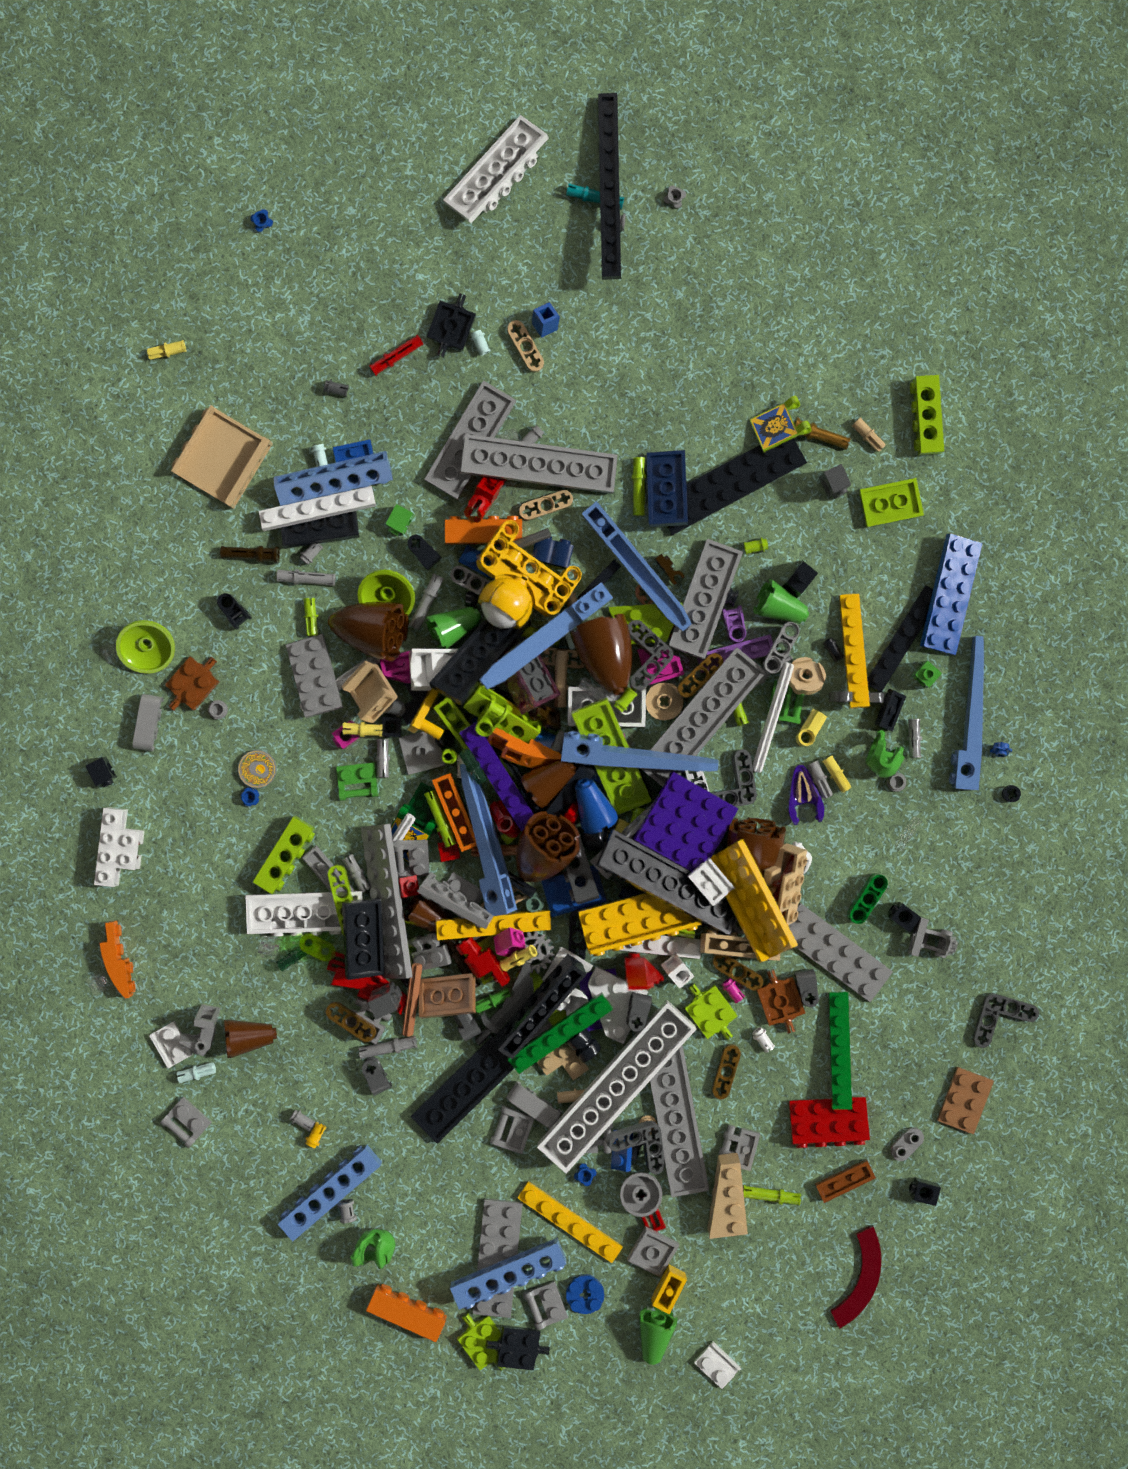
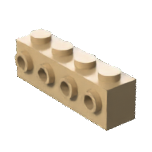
M707 930V933L701 934L699 953L757 959L746 935L744 937H737V933L732 932L729 936L718 935L719 932L714 930ZM780 954L771 957L768 960L780 961Z

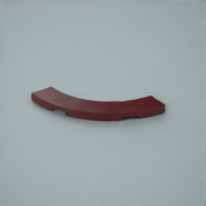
M873 1225L856 1233L861 1249L862 1265L853 1291L843 1302L830 1310L839 1329L853 1321L865 1309L873 1297L879 1282L882 1265L881 1248Z

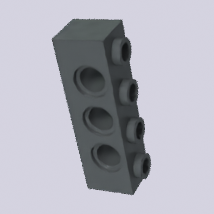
M580 836L578 838L580 850L573 858V860H578L580 865L578 868L572 869L569 863L565 867L566 871L563 872L566 883L570 882L572 887L569 890L572 901L576 900L577 905L600 898ZM578 878H584L586 880V883L583 887H577L575 885V882Z

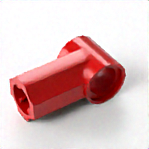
M503 801L493 802L490 805L489 811L497 824L498 830L509 838L517 837L521 830Z

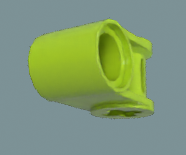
M492 698L478 716L476 732L481 736H490L505 719L509 708L502 707Z

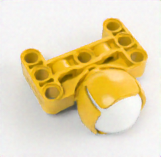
M508 520L499 526L477 559V567L492 579L494 578L493 581L483 588L478 603L482 606L485 618L492 625L499 628L519 629L529 619L532 607L546 617L557 614L580 581L582 573L578 567L570 566L558 575L513 543L519 532V526L513 520ZM505 526H509L512 529L511 535L505 532ZM494 542L501 544V551L495 549ZM484 557L490 559L491 566H486L484 564ZM526 564L532 566V573L526 571ZM568 571L574 574V580L568 578ZM558 587H561L564 590L563 596H560L557 593ZM548 602L553 605V612L547 609Z

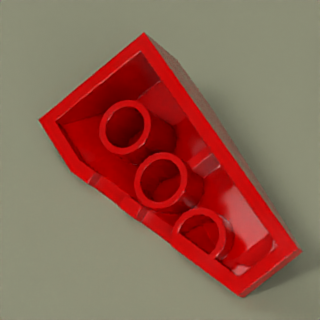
M633 952L628 953V956H624L625 981L628 990H648L654 984H659V981H664V975L644 956H640V953Z

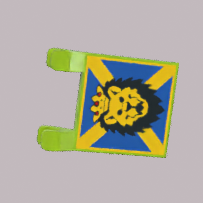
M792 396L786 402L750 419L764 452L799 435L808 434L812 431L808 421H803L795 427L788 410L800 407L797 396Z

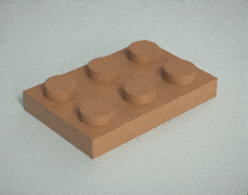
M473 973L421 979L419 988V1018L476 1013L475 975Z
M957 1066L937 1121L974 1134L994 1080Z

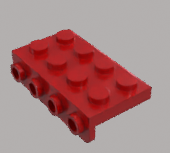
M853 1097L852 1109H832L831 1099L789 1101L791 1145H796V1148H808L807 1144H815V1147H827V1143H834V1146H846V1142H853L854 1145H865V1141L870 1140L866 1097Z

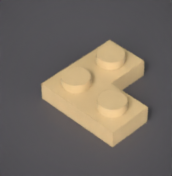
M566 1042L537 1062L546 1076L561 1065H563L572 1080H575L589 1070L585 1062H581L576 1056V1050H572Z

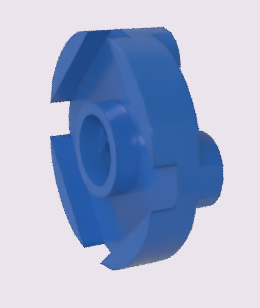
M589 1274L578 1275L567 1286L566 1299L572 1311L580 1314H590L601 1308V1304L604 1301V1288L594 1276ZM584 1289L587 1290V1293H591L587 1299L580 1296Z

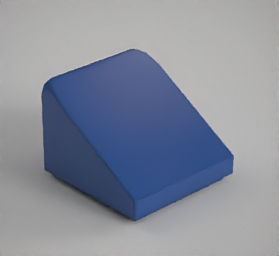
M541 728L540 734L534 740L550 748L556 735Z

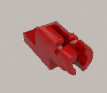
M483 477L464 510L465 516L469 519L475 509L478 515L474 522H480L498 497L500 489L507 480Z
M468 937L456 945L460 955L468 954L464 962H466L476 977L481 978L492 971V977L497 984L500 983L503 987L509 983L510 976L506 971L502 970L500 961L490 946L481 951L482 948L472 937Z

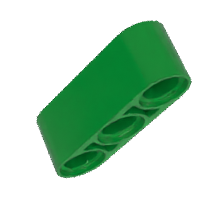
M874 873L868 878L847 911V916L853 923L862 924L866 921L888 886V880L885 876ZM880 877L882 884L879 887H875L874 880ZM865 894H871L872 896L869 903H864L863 901ZM855 910L861 911L859 919H853V912Z

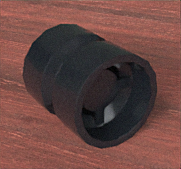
M587 1028L566 1042L572 1050H576V1056L583 1063L592 1059L601 1049V1045L597 1040L590 1038L591 1033Z

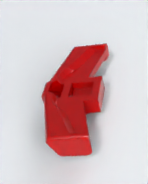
M338 967L331 981V985L359 989L357 996L369 1000L372 990L390 983L383 978V975L347 980L345 979V968ZM402 991V997L396 1010L400 1015L406 1005L407 995Z

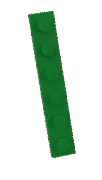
M601 992L528 1042L513 1060L508 1057V1061L518 1074L522 1073L612 1011L613 1006Z
M829 992L832 1109H852L849 992Z

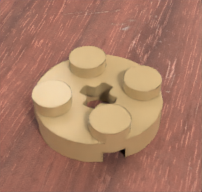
M808 657L794 660L792 662L794 668L789 681V686L793 689V692L798 695H810L820 691L826 678L823 666L819 662L815 663ZM803 673H806V675H810L811 677H809V679H805L802 676Z
M658 683L652 686L646 694V709L655 719L663 721L673 719L679 715L683 708V697L678 693V687L671 683ZM660 697H668L669 705L660 706Z

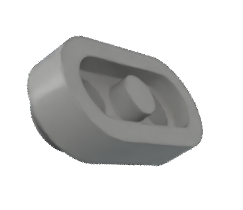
M916 1127L908 1128L892 1144L890 1149L891 1155L898 1161L908 1159L923 1143L924 1135L922 1131ZM913 1135H917V1139L915 1141L911 1140ZM899 1149H904V1153L898 1154Z

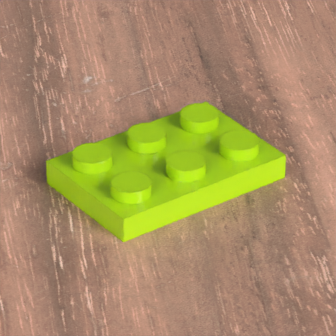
M917 478L859 490L866 528L924 516Z

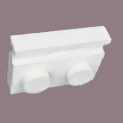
M710 858L688 875L690 880L713 906L735 888Z
M175 1021L149 1035L167 1068L193 1055L189 1048L181 1047L182 1044L179 1043L182 1033Z
M713 1341L694 1360V1363L721 1389L735 1376L737 1371L741 1370V1367Z

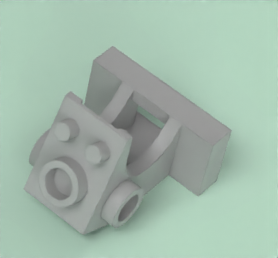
M921 917L915 925L908 953L919 957L921 948L935 951L934 955L943 958L955 953L958 942L956 937L952 936L953 932L942 929L941 932L928 929L929 920ZM929 934L940 936L937 947L926 944Z
M202 1004L193 1025L200 1027L201 1033L197 1035L183 1033L179 1040V1043L182 1044L181 1047H187L192 1053L204 1056L214 1041L221 1008Z

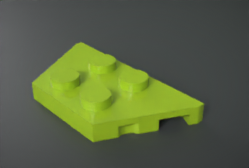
M655 604L609 607L613 618H615V614H624L628 625L633 620H639L663 642L668 641L674 624L665 617ZM632 626V628H633V629H632V632H633V633L638 632V633L641 635L639 639L642 640V638L644 637V635H646L647 633L644 632L643 635H642V634L638 631V630H639V626H636V627H633V626ZM652 638L645 639V643H655Z

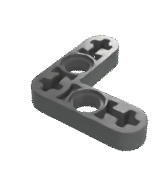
M633 620L628 625L630 638L651 656L632 676L629 683L633 691L642 692L670 663L674 654L672 649L639 620ZM632 626H633V627L639 626V630H638V631H639L642 635H643L644 632L647 633L646 635H644V637L642 638V640L639 639L641 635H640L638 632H635V633L632 632V629H633ZM645 639H654L655 646H646ZM660 652H667V658L658 663L657 660L662 655ZM653 664L657 669L656 673H648L646 666ZM644 674L646 678L641 683L642 686H635L636 681L634 679L639 680Z
M829 692V702H852L853 692ZM869 693V703L884 702V693Z
M744 749L736 750L732 754L736 789L714 792L712 794L725 801V796L730 793L734 798L731 805L738 807L754 803L757 793L750 753ZM740 753L742 756H745V759L742 760V762L737 759V757L740 756ZM742 764L743 766H747V768L738 769V767L742 766ZM743 771L747 772L749 776L746 782L740 780V774ZM750 784V787L741 788V785ZM746 789L747 793H751V797L748 800L743 797L746 794Z
M996 993L987 994L983 1000L974 1030L973 1042L980 1048L990 1045L999 1014L1033 1022L1039 1017L1038 1008L1032 1004ZM995 997V1000L1002 1003V999H1005L1002 1004V1010H999L1001 1006L996 1004L991 1007V1004L988 1003L989 999L992 1000ZM1010 1002H1014L1016 1005V1009L1013 1012L1006 1010V1006ZM1021 1004L1023 1005L1022 1009L1029 1011L1030 1008H1032L1034 1015H1030L1029 1018H1027V1014L1020 1012ZM985 1015L992 1017L990 1025L983 1024L982 1019ZM980 1027L990 1030L989 1033L985 1031L984 1037H986L987 1040L982 1041V1044H980V1041L977 1039L978 1036H982L983 1030H981Z
M654 1121L639 1123L613 1131L607 1135L606 1144L615 1152L643 1144L647 1169L652 1174H659L664 1170L665 1160L661 1129ZM631 1133H638L635 1139L629 1140ZM652 1144H657V1148L654 1151H649Z

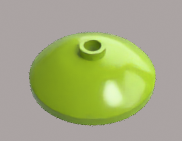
M382 569L373 571L363 578L358 588L359 603L391 602L404 605V613L409 615L415 604V592L411 583L403 575L392 570Z
M139 620L129 623L120 631L116 640V652L122 663L129 669L145 674L156 673L165 669L173 660L175 642L170 632L164 626L149 620Z

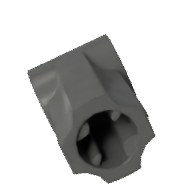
M472 1014L453 1015L464 1041L482 1033L481 1027H478L476 1018Z

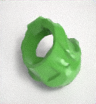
M878 730L865 763L877 776L889 778L896 774L905 758L903 756L904 747H894L890 752H887L885 732Z
M384 1229L365 1231L357 1241L355 1250L351 1255L352 1266H364L368 1262L374 1261L378 1269H383L386 1264H389L396 1247L393 1235Z

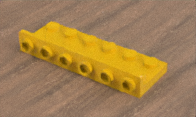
M743 839L711 857L713 863L735 887L728 892L726 898L758 961L762 963L797 946L798 944Z
M648 893L578 911L588 953L594 956L603 955L606 950L610 949L612 951L624 949L623 946L628 944L637 946L647 939L650 941L661 939L660 936L665 934L674 936L679 934L680 930H696L698 925H702L700 921Z

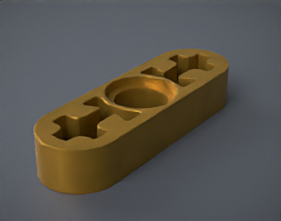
M713 653L707 656L679 683L678 693L682 697L687 698L698 691L723 664L721 655ZM711 657L713 659L718 658L719 661L717 663L719 666H712L709 669L712 673L709 674V671L702 667V665L705 663L707 667L711 663ZM703 670L706 673V678L703 681H698L695 678L696 671ZM691 677L692 680L696 684H698V687L692 685L690 687L691 693H683L682 685H688L689 683H691V681L688 680Z
M715 955L713 957V965L717 970L750 990L756 991L763 986V979L758 973L732 957ZM722 957H725L724 961L729 965L731 961L734 962L730 966L729 972L725 971L728 969L725 965L718 966L716 961L718 958L722 959ZM736 966L743 968V974L739 977L734 976L732 973L733 968ZM747 971L750 972L748 974L749 977L753 979L758 977V985L750 986L751 982L748 979H745V982L742 981L746 977Z
M332 1002L327 1007L326 1015L330 1020L364 1042L374 1039L376 1028L373 1024L340 1002ZM338 1007V1012L343 1015L344 1011L347 1012V1014L344 1016L342 1021H340L339 1019L342 1016H340L339 1014L332 1015V1010L330 1008ZM354 1017L357 1021L356 1025L349 1027L346 1024V1018ZM360 1022L363 1023L361 1028H363L364 1030H367V1028L371 1029L370 1033L372 1034V1036L368 1035L367 1037H365L363 1035L364 1031L361 1029H359L358 1032L355 1031L360 1025Z
M734 1044L725 1046L712 1086V1092L717 1099L727 1098L732 1087L741 1056L740 1049ZM732 1048H734L735 1053H737V1055L732 1056L731 1059L732 1063L735 1062L734 1065L728 1062H724V1059L726 1061L729 1060V1054H727V1051H731ZM725 1066L732 1069L731 1074L727 1077L721 1074V1069ZM719 1078L729 1081L728 1084L724 1083L726 1092H722L721 1095L716 1090V1088L721 1087L722 1082L718 1081Z

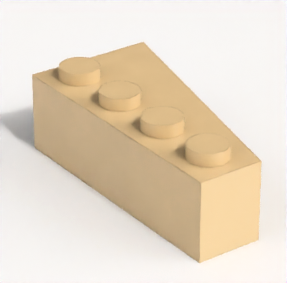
M738 1153L718 1155L707 1226L709 1239L747 1235L741 1164Z

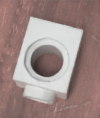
M676 953L661 964L679 989L694 977Z

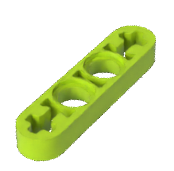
M337 864L328 870V879L341 932L344 936L343 915L341 913L342 903L353 901L347 872L342 865ZM335 868L342 872L339 879L340 882L344 880L345 883L334 885V883L338 882L337 877L332 875ZM339 887H344L347 891V895L343 898L336 894V890Z

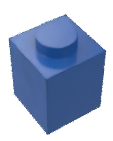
M549 302L533 310L532 325L542 338L558 330L560 316Z

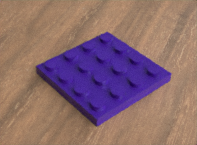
M671 771L637 831L634 840L693 871L708 858L711 859L738 808Z

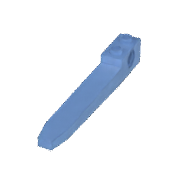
M596 501L582 513L584 519L665 617L681 631L691 626L692 623L683 606Z
M601 582L492 665L479 681L486 690L504 682L608 603L613 597Z
M973 636L963 750H955V754L952 753L951 765H954L953 773L949 775V784H952V788L979 790L983 726V636ZM963 765H967L969 769L966 775L961 773Z
M575 731L564 733L561 761L615 767L718 771L719 763L716 759L603 745V737L597 734L580 735L579 732ZM584 744L588 748L586 750H579L577 746Z
M473 762L460 764L464 794L485 876L479 879L484 907L493 916L508 914L517 910L481 781Z

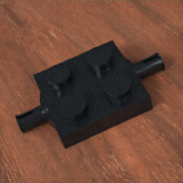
M459 293L456 304L439 302L428 331L427 338L440 344L437 356L440 357L441 355V358H444L447 348L464 351L475 321L476 313L467 311L463 307L467 297L464 294L462 296Z
M502 1325L498 1341L487 1340L485 1345L486 1349H496L497 1358L495 1364L497 1367L534 1370L538 1354L549 1355L550 1351L549 1346H539L540 1330Z

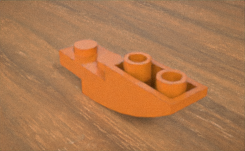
M497 727L487 739L490 745L503 751L500 757L529 768L538 769L560 760L562 756L559 752L544 746L540 742L531 739L528 744Z
M117 920L105 923L107 941L100 943L101 955L107 973L117 990L124 998H130L136 990L135 982L131 981L133 963L129 962V957L121 958V955L124 954L123 944H120L119 936L122 935L121 925H118Z

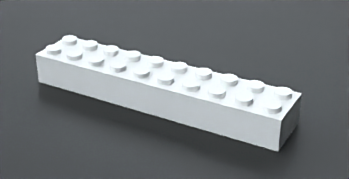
M666 999L648 1019L645 1028L637 1032L539 1140L537 1148L561 1170L567 1173L693 1034L696 1026Z

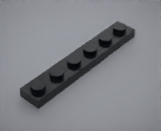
M927 585L923 587L867 677L868 685L882 693L926 622L933 589Z

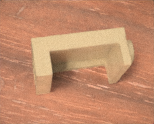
M364 661L341 686L344 691L352 695L361 710L357 714L359 718L370 723H374L398 698L379 666L368 661Z

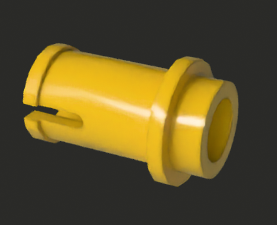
M315 1122L309 1137H306L307 1141L305 1144L312 1148L319 1146V1140L326 1126Z

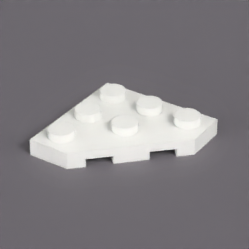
M596 966L588 982L592 998L602 992L613 1006L612 1011L600 1018L605 1035L624 1044L631 1029L626 1023L631 993L647 995L648 991L628 990L624 979Z

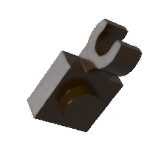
M660 554L655 558L656 563L669 577L673 585L677 584L674 580L675 575H679L682 579L685 577L681 571L673 570V562L667 555L664 557Z
M547 706L543 708L537 707L536 712L529 711L530 720L542 721L543 727L554 731L561 729L560 711Z

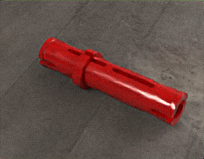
M416 335L390 353H384L382 358L370 364L369 367L376 376L388 367L392 368L394 363L424 344L420 337Z

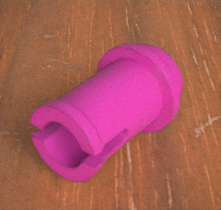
M728 978L722 983V989L727 991L734 1003H738L745 995L736 986V981Z

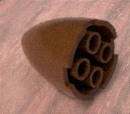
M363 602L349 605L333 612L328 618V626L339 639L355 650L378 659L395 661L401 654L399 649L402 642L407 640L409 619L408 614L404 613V605Z
M615 614V618L598 617L578 625L577 631H570L574 647L587 671L608 693H613L614 696L625 692L624 689L628 686L632 667L631 638L624 614Z
M546 811L534 814L528 820L521 833L516 850V867L523 881L535 883L553 877L562 871L580 850L578 839L580 835L576 827L562 815L558 817L547 814Z
M748 817V819L738 821L737 818H733L727 829V847L743 839L764 878L765 870L775 866L779 850L784 845L786 828L784 826L780 828L775 825V821ZM757 822H758L759 825H760V828L757 829V834H756V827H757Z

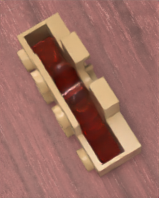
M788 843L780 848L775 866L765 870L763 879L766 884L773 885L769 890L787 925H790L798 918L797 908L801 900L800 890L804 882L803 872L807 864V850Z

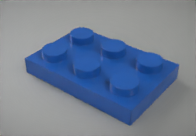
M593 865L590 866L600 898L577 905L576 900L572 901L569 893L572 887L570 882L566 883L564 874L541 881L552 917L607 901L599 872ZM578 878L575 882V885L577 887H583L586 883V880L584 878Z

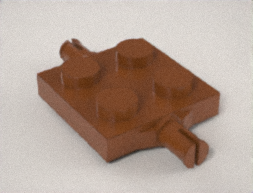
M190 656L165 684L175 696V699L168 706L175 711L182 702L187 704L192 710H196L220 683L210 671L217 661L210 657L203 665Z
M771 969V973L768 970L766 973L770 982L757 989L768 1025L785 1023L788 1034L791 1031L795 1032L792 1020L797 1016L806 1014L795 981L792 976L777 980L774 969Z

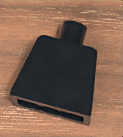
M802 560L782 587L798 598L813 581L818 572Z

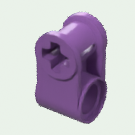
M741 605L735 609H722V617L729 641L734 644L741 643L746 637ZM739 630L742 637L735 639L732 636V631Z

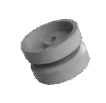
M634 1173L626 1178L621 1186V1203L626 1211L634 1216L644 1217L651 1215L661 1204V1185L649 1173ZM639 1190H643V1192H645V1196L643 1198H640L638 1196Z

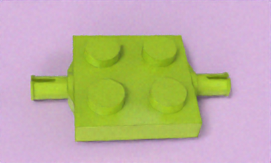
M695 983L689 986L688 989H690L695 997L684 1009L706 1039H709L718 1032H721L726 1040L732 1038L733 1035L727 1026L738 1015L718 988L713 985L708 990L700 992Z
M467 1313L466 1317L464 1315L462 1319L468 1327L464 1333L457 1337V1340L478 1369L482 1370L488 1364L496 1363V1349H486L485 1345L487 1340L498 1341L501 1331L490 1316H485L483 1319L474 1322L469 1313ZM498 1367V1369L502 1371L505 1367Z

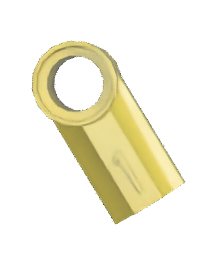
M812 709L800 731L796 734L797 744L802 747L812 745L827 716ZM802 733L809 735L810 740L808 743H804L801 740Z

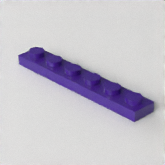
M475 722L459 733L516 824L523 831L534 813L486 737L476 732L477 723Z

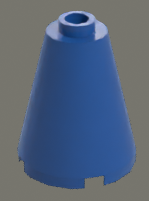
M580 779L575 786L581 828L585 833L594 834L602 832L601 828L605 826L608 828L612 827L618 819L616 810L592 779Z

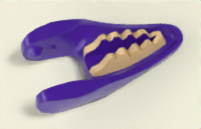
M798 765L794 770L789 799L791 820L794 826L798 825L799 818L797 817L795 807L800 804L809 803L815 805V819L818 822H822L825 808L822 798L807 768L804 765Z

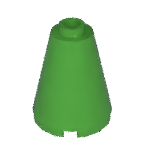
M769 579L770 583L765 582L756 598L759 599L757 607H753L754 614L797 624L807 620L809 611L805 604L775 580Z
M467 607L429 615L425 619L428 620L426 624L433 640L435 638L440 644L437 646L438 649H448L480 624L481 615L477 609Z
M647 1307L640 1311L639 1323L642 1357L650 1365L661 1362L675 1331L678 1318L673 1317L672 1311L668 1314L654 1307L656 1311L647 1310Z

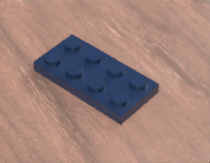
M685 450L648 452L649 527L688 525Z

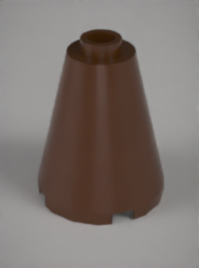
M560 759L524 774L521 777V781L526 791H530L533 795L532 799L543 808L548 805L575 775L574 769H576V766L573 762H565Z
M422 894L413 897L406 908L409 910L408 914H404V921L406 923L436 933L435 920L453 918L446 909L442 908L435 901L424 898Z
M224 1020L227 1059L273 1044V1039H277L276 1027L272 1028V1024Z

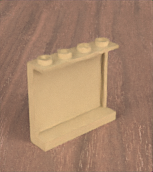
M210 405L209 408L203 411L202 420L199 425L197 424L193 428L190 440L184 443L182 447L183 452L180 457L173 461L171 471L234 509L273 443Z

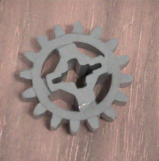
M535 931L534 936L527 932L528 937L525 938L526 948L529 947L526 944L528 940L537 939L532 945L538 948L537 952L539 954L525 962L529 963L531 973L534 969L539 973L540 967L546 970V963H552L549 958L555 956V954L550 953L554 946L548 945L551 942L550 939L544 940L545 934L539 937L537 931ZM543 944L547 950L546 955L542 953L541 947ZM539 959L542 961L538 965H531L534 960Z

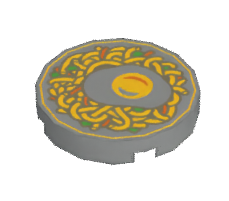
M254 750L246 753L241 758L238 764V773L244 784L251 788H261L269 785L274 780L277 767L274 758L269 753Z

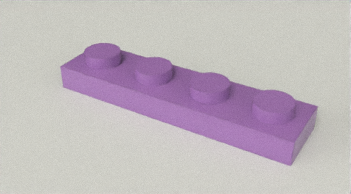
M766 635L707 652L706 657L717 653L721 655L724 663L736 647L751 659L766 656L773 645L771 635ZM696 657L699 665L703 659ZM711 657V663L707 667L704 663L702 667H705L708 671H711L709 669L712 666H719V664L717 663L719 661L718 658L713 659Z

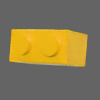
M668 1264L651 1297L652 1306L670 1314L687 1281L686 1273Z

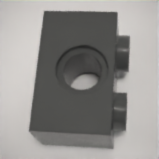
M842 464L823 472L819 476L828 498L833 496L836 499L848 492L847 488L851 486V482Z
M394 982L372 990L367 1003L375 1019L396 1011L402 993L400 988L395 986Z

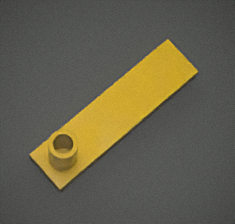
M432 688L427 692L408 728L410 732L415 734L420 729L437 740L440 739L444 730L425 719L438 691Z

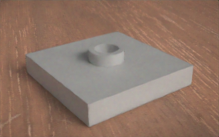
M419 732L399 738L408 775L446 765L442 760L441 747L436 744L435 738L429 734Z
M645 1226L627 1256V1261L661 1277L678 1249L679 1242Z

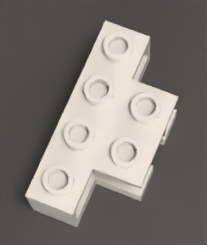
M103 808L94 885L118 886L121 869H140L142 855H137L138 845L143 844L144 830L126 828L128 809Z

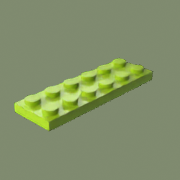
M608 697L571 712L581 735L597 734L603 737V745L629 748ZM594 765L617 815L652 801L638 768Z

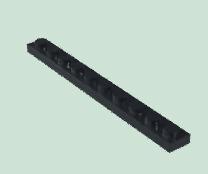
M617 93L598 94L601 265L602 280L621 279Z

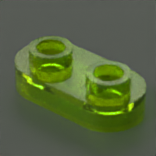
M305 933L299 939L300 949L321 961H330L336 954L335 947L331 943L316 935ZM307 939L312 941L310 946L305 945ZM328 948V954L323 955L322 949Z

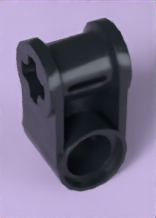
M420 535L409 537L407 541L408 548L428 571L442 559L435 549ZM414 539L416 541H418L419 539L421 540V542L419 543L420 548H412V541Z
M223 593L218 597V607L236 630L247 619H252V616L235 596ZM226 597H230L232 603L226 608L223 605V600Z

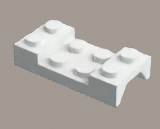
M411 649L409 652L411 691L431 690L429 682L458 649Z

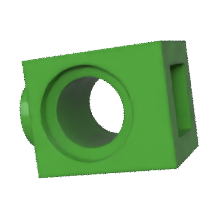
M396 504L385 525L389 527L388 531L398 536L399 533L404 535L407 530L406 526L410 525L415 515Z
M923 661L911 676L924 688H930L942 673L929 661Z

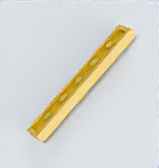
M843 594L839 596L847 690L853 692L852 702H849V709L869 708L859 594Z
M550 910L515 912L493 916L486 929L475 926L473 922L466 918L435 920L436 939L446 940L497 935L509 927L523 932L551 930Z
M529 1181L517 1197L611 1263H613L623 1248L621 1244Z

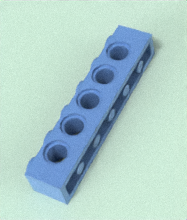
M384 451L275 476L274 488L280 506L334 493L351 491L356 488H364L373 484H385L393 480L387 452ZM351 474L357 475L355 477H349V475ZM318 483L319 485L313 486L311 484Z
M368 1145L364 1148L359 1146L352 1153L354 1156L349 1161L347 1158L338 1165L339 1169L335 1173L330 1171L323 1178L325 1181L320 1186L318 1183L309 1190L310 1194L306 1198L301 1196L294 1203L295 1207L291 1211L288 1208L280 1215L281 1219L278 1225L292 1241L298 1238L381 1166L382 1161ZM353 1163H361L363 1169H355ZM340 1175H345V1176H347L348 1181H347V1182H342V1181H340L339 1176H340ZM329 1187L333 1190L334 1194L328 1195L324 1189ZM316 1200L319 1203V1207L311 1206L310 1201ZM302 1213L305 1219L299 1220L295 1214Z
M555 1238L451 1282L450 1290L458 1309H469L476 1302L481 1300L486 1302L492 1299L495 1294H505L514 1286H524L533 1278L540 1279L552 1270L556 1272L563 1269L564 1265H566V1257L558 1238ZM542 1257H548L550 1261L548 1263H542L540 1262V1259ZM528 1264L532 1269L525 1271L522 1269V1266ZM506 1272H512L514 1274V1277L506 1278L504 1274ZM492 1279L496 1281V1284L489 1286L486 1282ZM476 1287L479 1291L471 1293L469 1288Z

